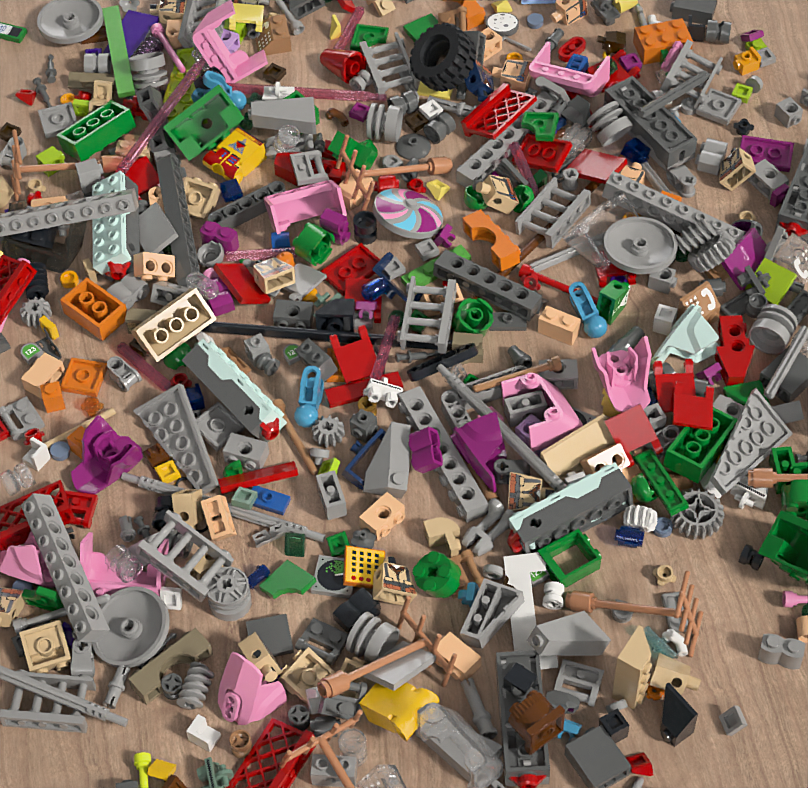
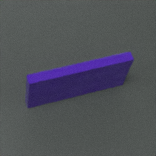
M128 10L122 20V26L129 58L138 55V46L144 41L151 26L159 22V16ZM109 43L103 53L110 54Z

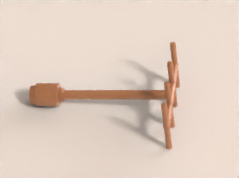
M14 129L12 130L14 139L12 152L14 159L11 160L13 169L11 181L16 208L20 209L19 195L21 194L19 180L22 179L21 173L76 170V163L20 166L22 165L17 131ZM104 155L100 156V159L97 160V164L102 165L104 173H115V170L124 167L122 156Z
M348 134L344 137L335 166L336 169H339L342 158L344 159L348 167L344 184H348L351 174L356 181L352 199L355 200L357 198L359 189L365 198L361 211H366L375 185V181H371L367 191L362 183L363 177L427 171L430 175H441L451 172L453 167L451 159L443 156L429 158L425 164L370 170H366V165H362L361 170L356 171L353 165L358 151L356 149L353 151L351 160L345 152L349 139Z
M753 468V470H748V486H753V488H773V484H777V482H791L792 480L799 479L808 480V474H777V472H773V468Z
M689 571L684 573L676 609L599 600L593 592L576 590L568 592L565 600L566 608L577 612L585 611L586 613H592L593 609L604 608L670 616L676 619L681 618L680 632L684 631L686 620H688L683 643L685 645L689 644L692 631L693 636L688 653L690 658L694 655L703 617V611H698L695 623L698 598H694L692 609H690L695 586L690 584L687 597L685 594L690 576Z
M408 595L400 611L396 627L401 630L404 619L415 632L412 644L350 673L338 670L323 677L317 683V688L323 698L335 697L349 690L351 681L425 646L429 649L430 653L436 655L437 661L446 671L441 684L442 687H446L449 677L453 672L452 669L457 654H452L449 664L437 651L442 635H436L434 644L430 642L422 632L426 615H421L417 625L407 613L411 596Z
M358 710L352 718L341 724L335 723L331 730L317 738L312 736L308 743L296 750H288L282 757L279 767L284 768L288 761L302 753L306 755L311 748L319 744L345 788H355L328 742L335 734L347 727L353 728L356 722L359 721L363 713L362 710Z

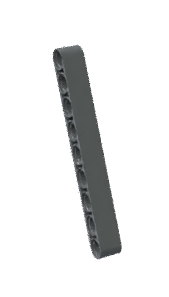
M171 153L157 161L156 165L165 215L178 234V237L170 243L172 255L175 256L177 282L180 286L191 288L201 283V275L181 167L178 158Z

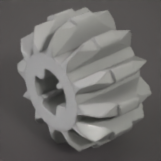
M35 296L34 300L28 299L27 303H22L20 315L22 322L26 323L28 327L34 326L37 328L40 325L39 319L43 315L50 319L52 311L48 301L45 302L43 298L38 300Z
M331 415L328 418L322 416L321 420H315V425L312 426L314 441H317L319 446L325 444L326 448L329 445L335 447L336 442L341 443L342 437L345 435L344 424L339 422L338 417L332 419Z

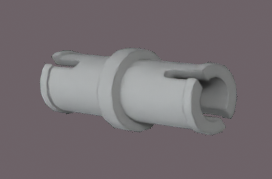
M124 665L117 666L113 680L109 682V690L103 701L105 707L109 704L108 708H116L120 694L124 692V684L130 668L126 667L124 669Z

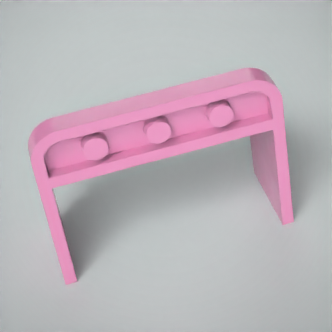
M232 0L208 12L192 34L193 42L210 67L215 66L223 73L227 85L236 83L268 64L264 50L251 57H248L242 50H237L230 54L215 31V28L220 26L222 21L236 14Z
M546 42L529 65V74L535 80L539 76L545 77L566 91L595 97L600 94L610 79V57L606 56L595 74L591 75L551 65L550 42Z
M332 180L321 181L264 197L273 230L277 234L288 230V227L291 225L290 223L322 215L326 208L342 215H347L341 188Z
M528 373L501 382V391L504 407V399L542 390L547 403V410L544 412L545 421L528 426L530 449L534 452L550 447L581 428L583 424L557 386L538 374Z
M89 532L80 542V563L95 597L104 594L111 596L121 589L135 586L150 589L160 597V589L165 585L166 576L154 566L148 564L147 572L108 568L107 557L103 553L93 552L92 532ZM164 539L157 549L163 555L168 554L169 539Z

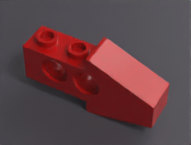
M302 152L277 153L274 161L275 175L297 187L306 186H298L290 161V154ZM321 159L329 180L339 185L346 176L345 162H341L340 168L336 169L337 161ZM310 160L314 174H318L315 161Z
M742 315L719 316L717 329L720 346H716L715 362H719L722 368L719 371L726 386L744 383L753 358L755 345H749V338L745 336L747 325L743 323Z

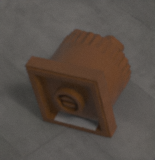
M537 690L530 691L526 699L521 703H514L509 709L511 714L508 723L525 741V751L529 755H532L563 731L565 709L561 705L554 708Z

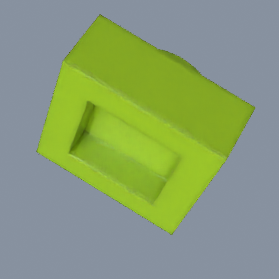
M761 38L745 43L746 50H749L752 46L756 51L767 47Z
M737 83L731 96L742 99V102L747 104L752 95L753 87Z
M74 99L72 105L75 116H87L89 114V101Z
M336 458L323 461L317 475L334 470L337 475L340 461Z

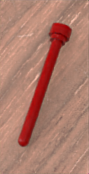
M524 263L518 276H530L532 273L537 272L530 265ZM537 273L539 276L538 281L569 294L570 286ZM591 295L594 304L597 306L598 298Z

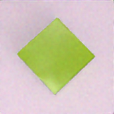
M764 258L756 272L761 271L762 274L769 273L771 279L768 281V284L770 286L766 289L764 288L766 292L764 296L767 298V302L779 305L797 275ZM748 284L745 290L752 288V286Z

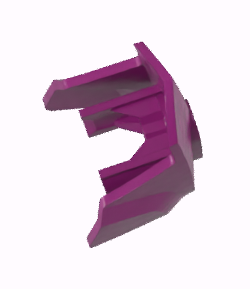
M492 412L474 419L460 428H453L454 433L450 435V438L466 463L470 464L484 483L495 493L498 489L493 475L494 463L498 459H507V454L497 413Z
M97 415L86 428L83 435L82 462L71 471L75 489L81 493H99L121 478L122 473H128L143 458L142 448L130 437L117 435L104 418Z

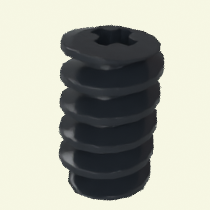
M41 262L30 263L37 273L25 289L26 298L34 300L36 296L38 300L40 298L45 300L46 295L49 293L47 267Z

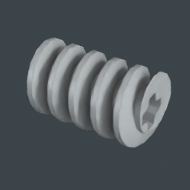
M700 218L701 225L694 222L695 229L688 226L689 233L682 230L683 237L675 235L678 246L685 255H687L686 250L693 252L692 246L699 248L698 241L701 244H705V238L711 240V234L717 236L716 231L708 220L705 221L703 218Z
M191 662L187 676L184 679L185 683H183L179 698L176 700L178 706L188 710L203 707L201 701L206 700L204 694L209 692L206 686L212 684L210 679H213L215 676L206 665L200 662Z

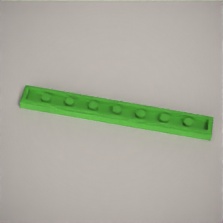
M119 6L102 8L118 97L124 98L136 95Z

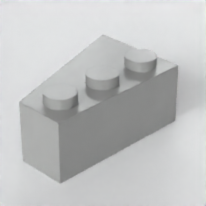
M484 578L460 631L462 642L483 649L525 602L523 591Z

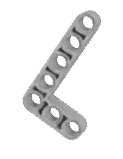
M521 365L515 366L465 385L485 404L502 398L501 385L480 392L472 390L474 385L527 368ZM454 389L443 392L441 396V410L451 430L453 431V428H460L472 421L466 411L472 407Z

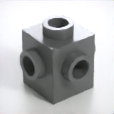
M360 409L357 414H353L350 418L351 435L367 444L378 431L377 417L372 412Z

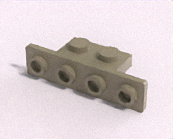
M69 72L67 85L69 89L92 91L94 90V81L102 80L113 82L112 91H117L114 74Z

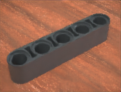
M274 181L210 213L208 221L218 223L221 227L233 229L267 212L264 197L284 192L285 185L281 181Z

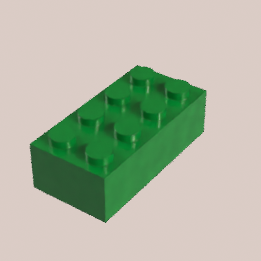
M110 100L56 136L63 152L82 162L88 160L96 152L102 151L110 143L117 141L119 137L129 133L136 127L130 109Z
M713 407L712 431L685 426L666 450L663 466L698 484L724 450L738 419Z

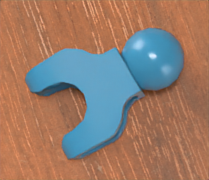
M206 71L203 75V83L210 89L197 88L191 95L192 101L195 103L220 84L240 111L245 108L247 103L244 93L238 90L232 91V86L227 85L225 78L213 71Z
M582 282L572 283L569 287L570 303L577 316L581 319L585 333L591 338L602 337L607 331L608 325L606 320L599 316V312L586 286ZM575 288H581V289H582V290L574 291Z
M307 366L303 370L301 378L299 407H297L294 413V419L303 428H310L315 425V420H318L319 405L323 398L324 382L321 379L320 369L316 366ZM310 372L317 374L316 377L307 378Z

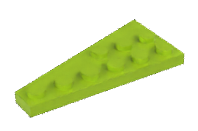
M194 47L177 50L176 54L186 68V71L181 73L174 63L170 82L167 85L163 99L168 122L194 103L191 95L196 89L194 80L199 77Z

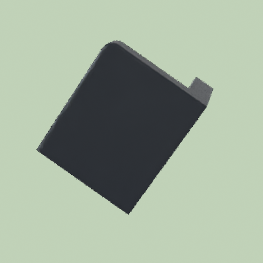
M689 15L687 29L692 40L703 42L705 25L692 24V15Z
M516 662L504 677L503 688L511 692L515 687L521 692L526 693L530 687L535 688L537 686L538 676Z
M618 708L599 718L598 726L602 725L615 744L628 737L630 725Z

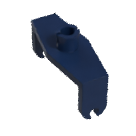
M388 252L372 270L388 285L385 291H383L388 298L392 300L398 294L407 302L408 296L382 272L394 257L392 253ZM417 293L414 301L419 302L423 294Z
M382 428L365 446L357 440L356 444H353L350 449L356 456L344 469L342 476L361 490H363L364 481L351 470L378 439L382 441L386 433Z

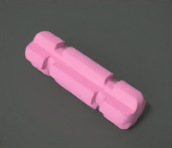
M680 41L674 42L665 58V62L662 63L661 69L663 71L669 72L672 68L671 64H674L680 53L679 51L684 46Z

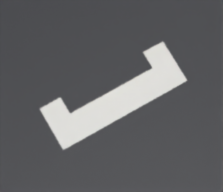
M538 552L504 556L505 575L509 578L507 584L523 591L525 601L510 617L514 651H533L535 649L527 641L536 626L530 572L546 571V563ZM539 655L541 669L558 668L557 656Z

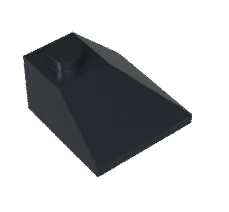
M335 298L315 312L316 329L355 332V299Z
M667 683L662 701L660 732L662 738L675 747L694 733L698 713L670 683Z

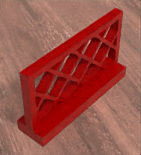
M503 83L461 121L464 135L471 137L475 134L495 140L537 101L536 96L512 90L509 84Z
M3 254L0 257V325L37 273L27 261H19ZM7 261L8 266L2 269V266ZM9 272V276L2 279V274Z
M61 480L0 506V514H4L0 520V530L3 526L8 527V529L0 532V551L7 550L11 545L18 546L27 541L31 528L28 521L18 524L21 518L26 519L22 508L19 512H15L14 509L26 501L33 493L50 495L53 490L59 488L60 490L57 495L51 496L55 506L58 502L64 503L56 507L63 524L66 525L76 520ZM10 515L15 516L12 523L6 522Z
M272 718L226 788H235L238 781L247 779L248 787L245 788H290L316 746L311 748L306 755L302 753L288 761L284 768L279 767L280 762L277 763L276 755L285 753L288 750L294 751L303 746L314 736V733L308 730L303 732ZM275 726L282 729L283 734L271 737L270 733ZM295 735L300 737L297 743L288 744L287 738ZM284 739L286 746L274 750L273 742ZM270 744L271 751L260 755L259 749L261 746ZM273 756L275 764L263 767L261 760ZM258 761L260 769L248 772V766ZM276 769L277 774L275 778L266 781L264 773ZM261 774L263 782L251 785L250 778Z

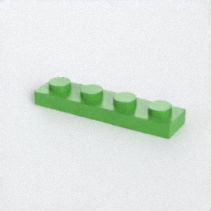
M462 245L449 250L471 261V255ZM439 256L401 276V282L406 286L407 283H410L411 276H415L416 285L425 286L438 279V277L433 275L434 263Z

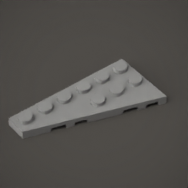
M179 383L133 410L143 420L144 425L151 430L155 439L168 455L175 460L176 465L187 475L188 480L196 489H202V494L204 495L219 487L184 385Z
M756 388L751 391L709 479L721 495L727 493L748 474V470H753L770 455L771 448L779 447L793 434Z

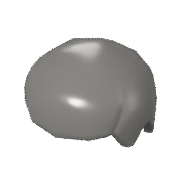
M214 241L203 244L197 252L199 263L207 268H213L215 263H222L224 259L222 245Z

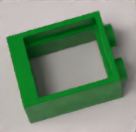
M579 529L537 551L546 563V570L550 574L551 581L563 584L564 588L599 570L601 566L602 556L600 552L591 546L588 536L582 534ZM577 545L589 562L565 575L553 557Z

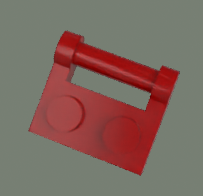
M66 491L73 513L85 514L84 518L75 517L76 520L68 524L90 529L98 502V495ZM58 502L56 507L63 505L64 503Z

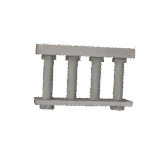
M187 0L178 35V40L184 49L191 48L193 45L192 34L201 22L198 21L199 18L206 16L208 12L229 0ZM216 3L214 7L201 10L204 6ZM225 20L222 21L220 26L215 28V31L219 35L220 39L223 33Z
M398 32L394 33L395 42L371 48L368 47L366 41L359 42L360 52L366 58V68L373 78L372 83L379 100L386 99L385 91H388L387 89L413 82L414 87L418 90V82L420 80L411 71L410 60L405 51L404 39L399 37ZM395 48L399 52L379 59L372 58L373 54ZM401 59L404 65L386 70H377L379 65ZM408 71L410 75L389 82L382 81L383 77Z
M687 39L660 90L666 93L669 87L672 88L682 84L676 81L678 77L685 81L693 77L683 72V68L695 74L704 71L688 62L689 58L706 66L713 71L706 83L703 82L697 86L702 89V92L699 93L692 89L686 93L697 99L693 107L696 109L699 103H704L707 97L705 92L714 75H719L723 67L720 65L723 58L720 57L717 64L701 57L692 52L693 50L690 48L693 42Z
M554 177L545 185L544 189L523 213L517 216L514 223L516 234L520 235L527 228L545 236L546 247L553 249L591 205L590 191L584 189L576 196L559 189L557 178ZM557 195L572 201V204L566 207L550 199ZM544 206H547L563 214L556 218L541 210ZM537 217L553 225L551 228L546 229L531 223V221Z
M411 276L410 283L406 285L408 297L401 331L398 330L397 342H400L401 350H405L406 341L435 343L438 346V353L446 354L457 292L456 280L448 279L447 286L439 288L417 286L415 276ZM415 293L443 295L445 302H441V304L416 302L414 297ZM412 309L440 311L442 318H438V320L411 317ZM409 325L437 327L440 329L439 334L435 336L408 333Z
M168 510L163 519L166 525L151 542L147 543L145 540H142L138 544L135 553L198 601L202 602L209 592L207 588L208 582L222 565L229 567L234 559L228 551L221 550L184 522L179 514ZM174 528L183 536L167 555H163L157 550V547ZM189 541L193 542L199 549L184 567H179L174 563L175 557ZM207 553L216 561L200 580H196L191 576L190 572Z
M22 669L16 671L63 691H66V688L78 689L77 696L85 699L87 690L96 691L94 679L88 675L70 676L34 673ZM15 686L11 707L8 710L0 709L2 726L86 733L88 728L85 716L81 715L82 712L74 709L70 715L61 714L62 704L54 701L52 712H40L43 696L38 694L34 695L31 710L20 711L19 706L23 688Z

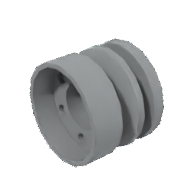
M145 53L128 59L130 70L139 71V73L132 76V80H138L133 83L134 88L143 89L150 85L156 88L169 82L168 77L164 76L167 74V70L159 69L166 64L164 53Z
M617 101L600 107L586 121L589 126H592L591 130L593 132L601 130L596 137L603 147L614 143L633 128V124L627 116L618 118L623 110L618 108L619 104Z
M372 103L366 119L367 138L373 139L375 136L376 140H380L384 133L385 141L398 142L403 121L402 106L390 105L387 112H385L384 104H380L378 108V103Z
M776 304L765 305L749 331V340L758 350L766 354H781L786 349L790 338L797 328V318L790 310Z
M231 566L221 567L207 584L209 589L207 594L209 608L212 614L220 620L236 621L244 617L252 605L249 581L245 573L239 568Z
M365 612L352 627L347 638L346 650L355 653L358 657L364 655V660L371 663L396 646L400 630L388 622L381 624L379 617H374L370 612Z

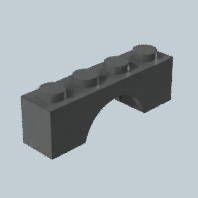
M151 85L137 91L136 96L139 107L146 115L151 127V136L148 137L151 152L154 153L172 148L177 152L174 141L163 128L169 122L161 93Z

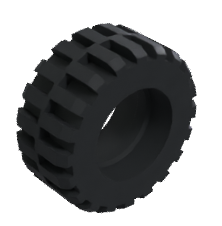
M449 23L436 24L433 28L429 27L426 29V32L420 35L418 41H415V46L410 52L412 55L410 57V68L413 75L428 88L437 92L448 91V89L452 90L456 88V85L462 84L463 80L468 78L470 70H473V62L476 61V55H474L476 54V47L473 40L459 27ZM449 49L446 58L436 65L440 56Z

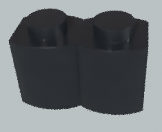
M363 587L333 612V618L349 634L355 622L362 614L370 612L374 617H378L381 606Z

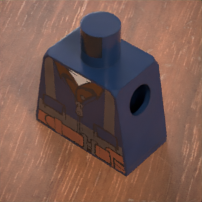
M476 60L473 62V70H470L468 78L464 80L467 89L477 96L479 102H483L489 94L494 92L492 72Z

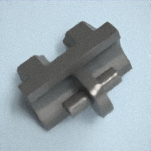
M592 0L590 5L595 10V14L604 20L603 23L606 26L614 24L615 19L620 17V12L612 4L613 0Z
M750 265L744 267L745 272L737 276V281L741 287L748 284L752 286V288L745 291L747 298L749 299L753 293L764 295L766 293L764 288L766 289L770 286L768 284V281L771 279L769 273L762 274L761 271H758L755 275Z

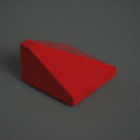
M20 89L15 96L32 106L37 92L35 90Z
M644 752L626 757L631 765V773L653 776L652 763Z

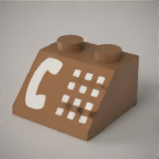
M285 14L269 16L263 22L262 32H258V36L255 38L258 52L264 50L266 55L292 51Z
M708 281L679 299L676 321L691 304L695 306L698 304L701 307L702 312L700 314L709 324L718 320L721 306Z

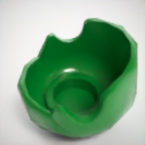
M524 184L514 188L519 204L513 209L516 213H522L535 199L533 190Z
M472 185L465 188L464 203L468 208L484 210L488 207L484 202L482 194L473 190Z
M184 342L163 358V362L168 368L177 370L180 366L186 367L182 359L192 349Z
M643 473L634 475L631 480L634 497L641 503L658 499L647 479L642 476Z

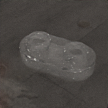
M192 272L186 277L188 288H197L204 299H214L219 294L217 283L202 273Z

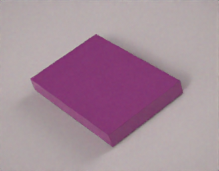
M742 135L740 148L751 155L754 165L766 159L777 170L790 172L794 143Z
M750 228L735 245L733 253L721 262V265L740 291L745 290L746 286L741 287L739 285L737 276L745 272L744 267L750 265L755 273L766 255L765 248L767 244L755 228Z

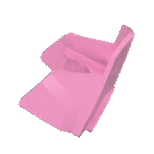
M642 337L634 349L628 347V352L624 350L606 352L599 358L595 347L591 348L594 367L599 373L601 382L615 410L623 412L639 403L644 410L651 401L647 390L652 357L648 337Z
M32 531L24 546L11 545L7 550L0 552V572L40 586L55 587Z
M237 652L231 653L225 667L218 692V704L226 721H235L238 725H247L250 722L261 720L287 701L285 689L279 681L270 683L265 680L262 682L263 674L248 661L244 654L240 655Z

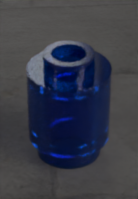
M376 277L362 286L361 295L365 300L374 301L389 290V284L384 277Z
M621 525L620 529H616L614 541H618L619 546L642 547L645 531H640V528Z

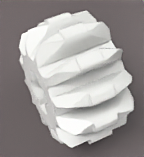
M639 505L626 507L623 515L624 526L629 530L640 532L654 531L657 525V512L652 508Z

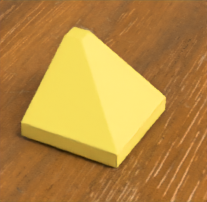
M507 0L491 3L495 13L512 12V8Z
M335 14L332 15L331 40L341 37V25Z
M437 179L426 184L436 200H440L450 189L448 185Z

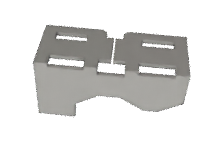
M282 521L271 526L270 531L263 530L252 535L256 544L255 547L259 548L287 535L288 532ZM263 533V536L256 538V536Z

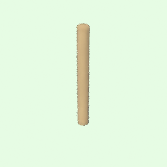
M112 407L98 415L102 416L105 420L115 415L116 412ZM95 417L54 437L44 444L50 449L55 442L67 440V437L78 427L82 426L86 429Z

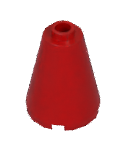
M325 49L320 55L321 64L347 84H349L350 79L357 76L358 72L366 70V58L359 51Z

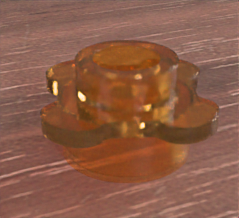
M94 396L86 398L84 403L81 404V409L88 412L89 416H95L99 410L104 408V404L100 403L98 398Z

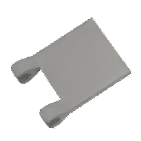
M299 262L294 266L295 283L283 289L292 293L289 296L290 300L302 301L309 292L327 278V275ZM280 289L269 293V295L275 297Z

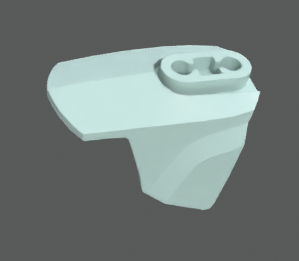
M691 304L671 328V332L651 359V365L655 361H662L663 363L669 354L684 359H692L693 363H699L715 355L716 346H719L716 342L719 336L700 314L702 311L698 304L696 306Z

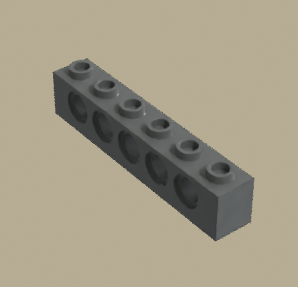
M445 249L434 263V276L448 282V279L456 280L459 288L529 322L541 306L542 295L475 264L456 253Z

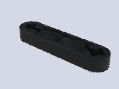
M469 343L418 364L407 371L408 377L411 382H415L439 372L437 367L440 364L449 368L471 359L478 354L475 343Z

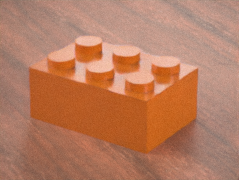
M683 18L634 27L633 43L643 65L660 62L661 50L667 49L669 53L675 41H680L683 45H685L687 39L693 42Z
M87 277L60 299L64 314L101 341L105 340L125 322L126 305Z

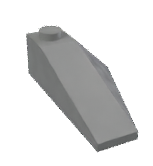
M391 422L365 473L363 492L384 495L388 492L394 498L402 499L407 491L410 448L408 442L411 425Z

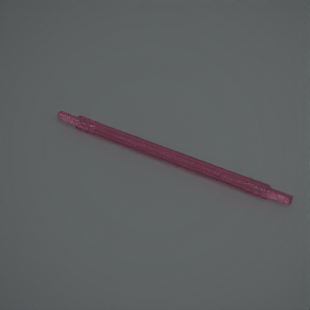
M203 56L200 57L197 63L192 65L117 166L115 173L118 171L124 174L127 173L202 71V66L206 62Z
M227 83V85L232 86V91L238 90L244 94L263 95L264 86H273ZM295 87V91L297 90L304 97H314L317 99L370 102V100L387 101V94L370 93V91Z

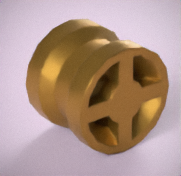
M368 396L362 397L358 401V411L363 409L367 412H372L376 416L377 402L369 401Z

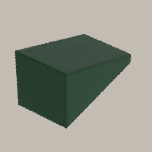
M542 169L538 170L528 180V186L535 191L546 185L547 174Z

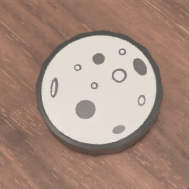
M498 12L487 18L486 28L489 27L501 37H504V35L512 36L519 29V20L511 13Z

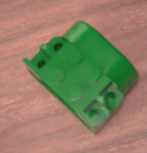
M218 84L163 128L190 161L206 150L211 151L217 147V142L226 139L233 129L245 118L223 87ZM206 119L212 121V126L209 129L203 125Z
M781 510L758 554L769 558L774 564L780 566L779 569L788 573V576L796 581L802 580L807 585L808 521Z

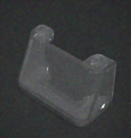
M621 193L598 205L568 230L562 238L595 267L603 269L611 264L603 249L604 236L607 229L621 219L639 217L625 194Z
M435 702L428 703L417 711L418 735L424 741H427L428 738H436L441 743L449 737L465 754V766L469 770L468 775L471 777L467 788H486L502 775V760L457 711Z

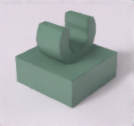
M238 487L231 499V505L250 510L258 497V493L254 490Z

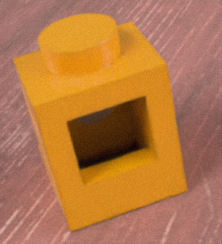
M752 46L749 50L734 56L733 66L743 76L760 68L761 56Z

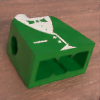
M612 280L599 292L596 308L599 316L603 317L609 325L614 322L626 306L630 286L626 282L621 283L617 280Z

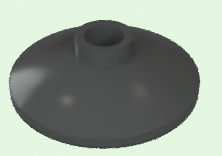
M412 133L404 135L398 140L396 150L404 159L417 158L420 160L429 154L431 144L425 136Z

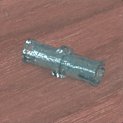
M650 626L644 628L647 642L652 646V650L655 653L658 652L673 659L674 657L676 659L679 657V654L666 643L667 641L664 638H660Z

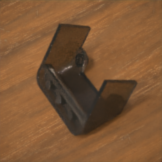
M20 200L9 203L8 212L25 209L27 201ZM87 221L71 223L65 243L54 242L53 249L11 239L12 235H7L3 239L2 251L4 255L13 259L24 258L29 260L30 263L41 262L46 265L47 270L57 273L64 272L70 267L82 248Z

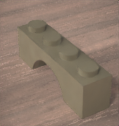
M196 628L186 632L179 641L169 645L159 656L150 659L148 664L142 669L132 673L131 677L128 678L131 688L146 705L163 693L161 681L168 669L182 663H202L213 655L211 644Z

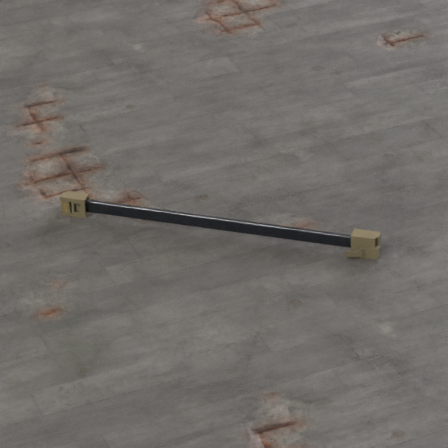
M131 308L130 311H127L125 322L128 334H132L130 332L132 329L159 310ZM214 321L201 330L202 332L250 336L261 333L263 337L302 340L309 338L310 340L330 342V336L336 334L341 343H353L361 340L357 332ZM454 332L453 340H448L447 351H452L469 343H475L478 354L475 357L459 364L483 363V334ZM368 333L372 345L376 343L379 346L401 347L400 342H397L396 335ZM406 341L405 348L438 350V346L435 343Z

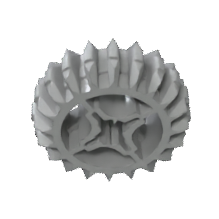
M719 231L717 236L711 235V240L705 238V244L699 242V248L694 247L693 252H690L688 255V261L695 271L704 272L711 268L713 269L733 253L736 243L728 232Z
M690 488L688 492L683 490L681 494L688 502L689 508L670 516V520L674 522V528H679V534L685 532L686 537L693 535L694 539L697 536L704 539L706 535L711 537L713 532L717 533L719 527L723 524L725 516L723 512L724 507L720 504V498L715 499L714 493L709 495L707 490L701 492L700 488L696 491Z

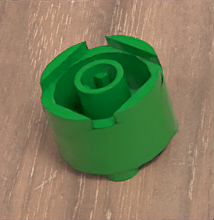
M308 222L305 224L300 235L294 238L292 244L295 246V254L317 266V263L322 264L331 254L332 248L330 246L331 243L335 242V237L320 226Z
M467 298L460 303L452 319V328L455 332L483 334L484 337L494 320L493 309L483 299Z
M792 480L790 485L786 486V483L781 486L782 511L797 517H805L808 520V480Z
M436 551L429 552L418 561L412 570L417 586L434 598H448L460 586L461 570L459 566L442 553Z

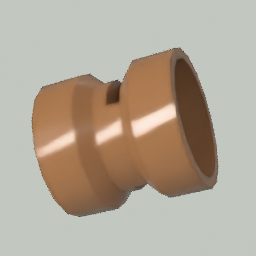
M241 729L231 733L229 743L232 754L237 758H246L253 748L250 734Z

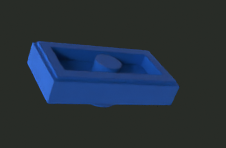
M253 486L252 490L258 493V497L253 504L254 507L284 515L291 501L290 496L260 486Z

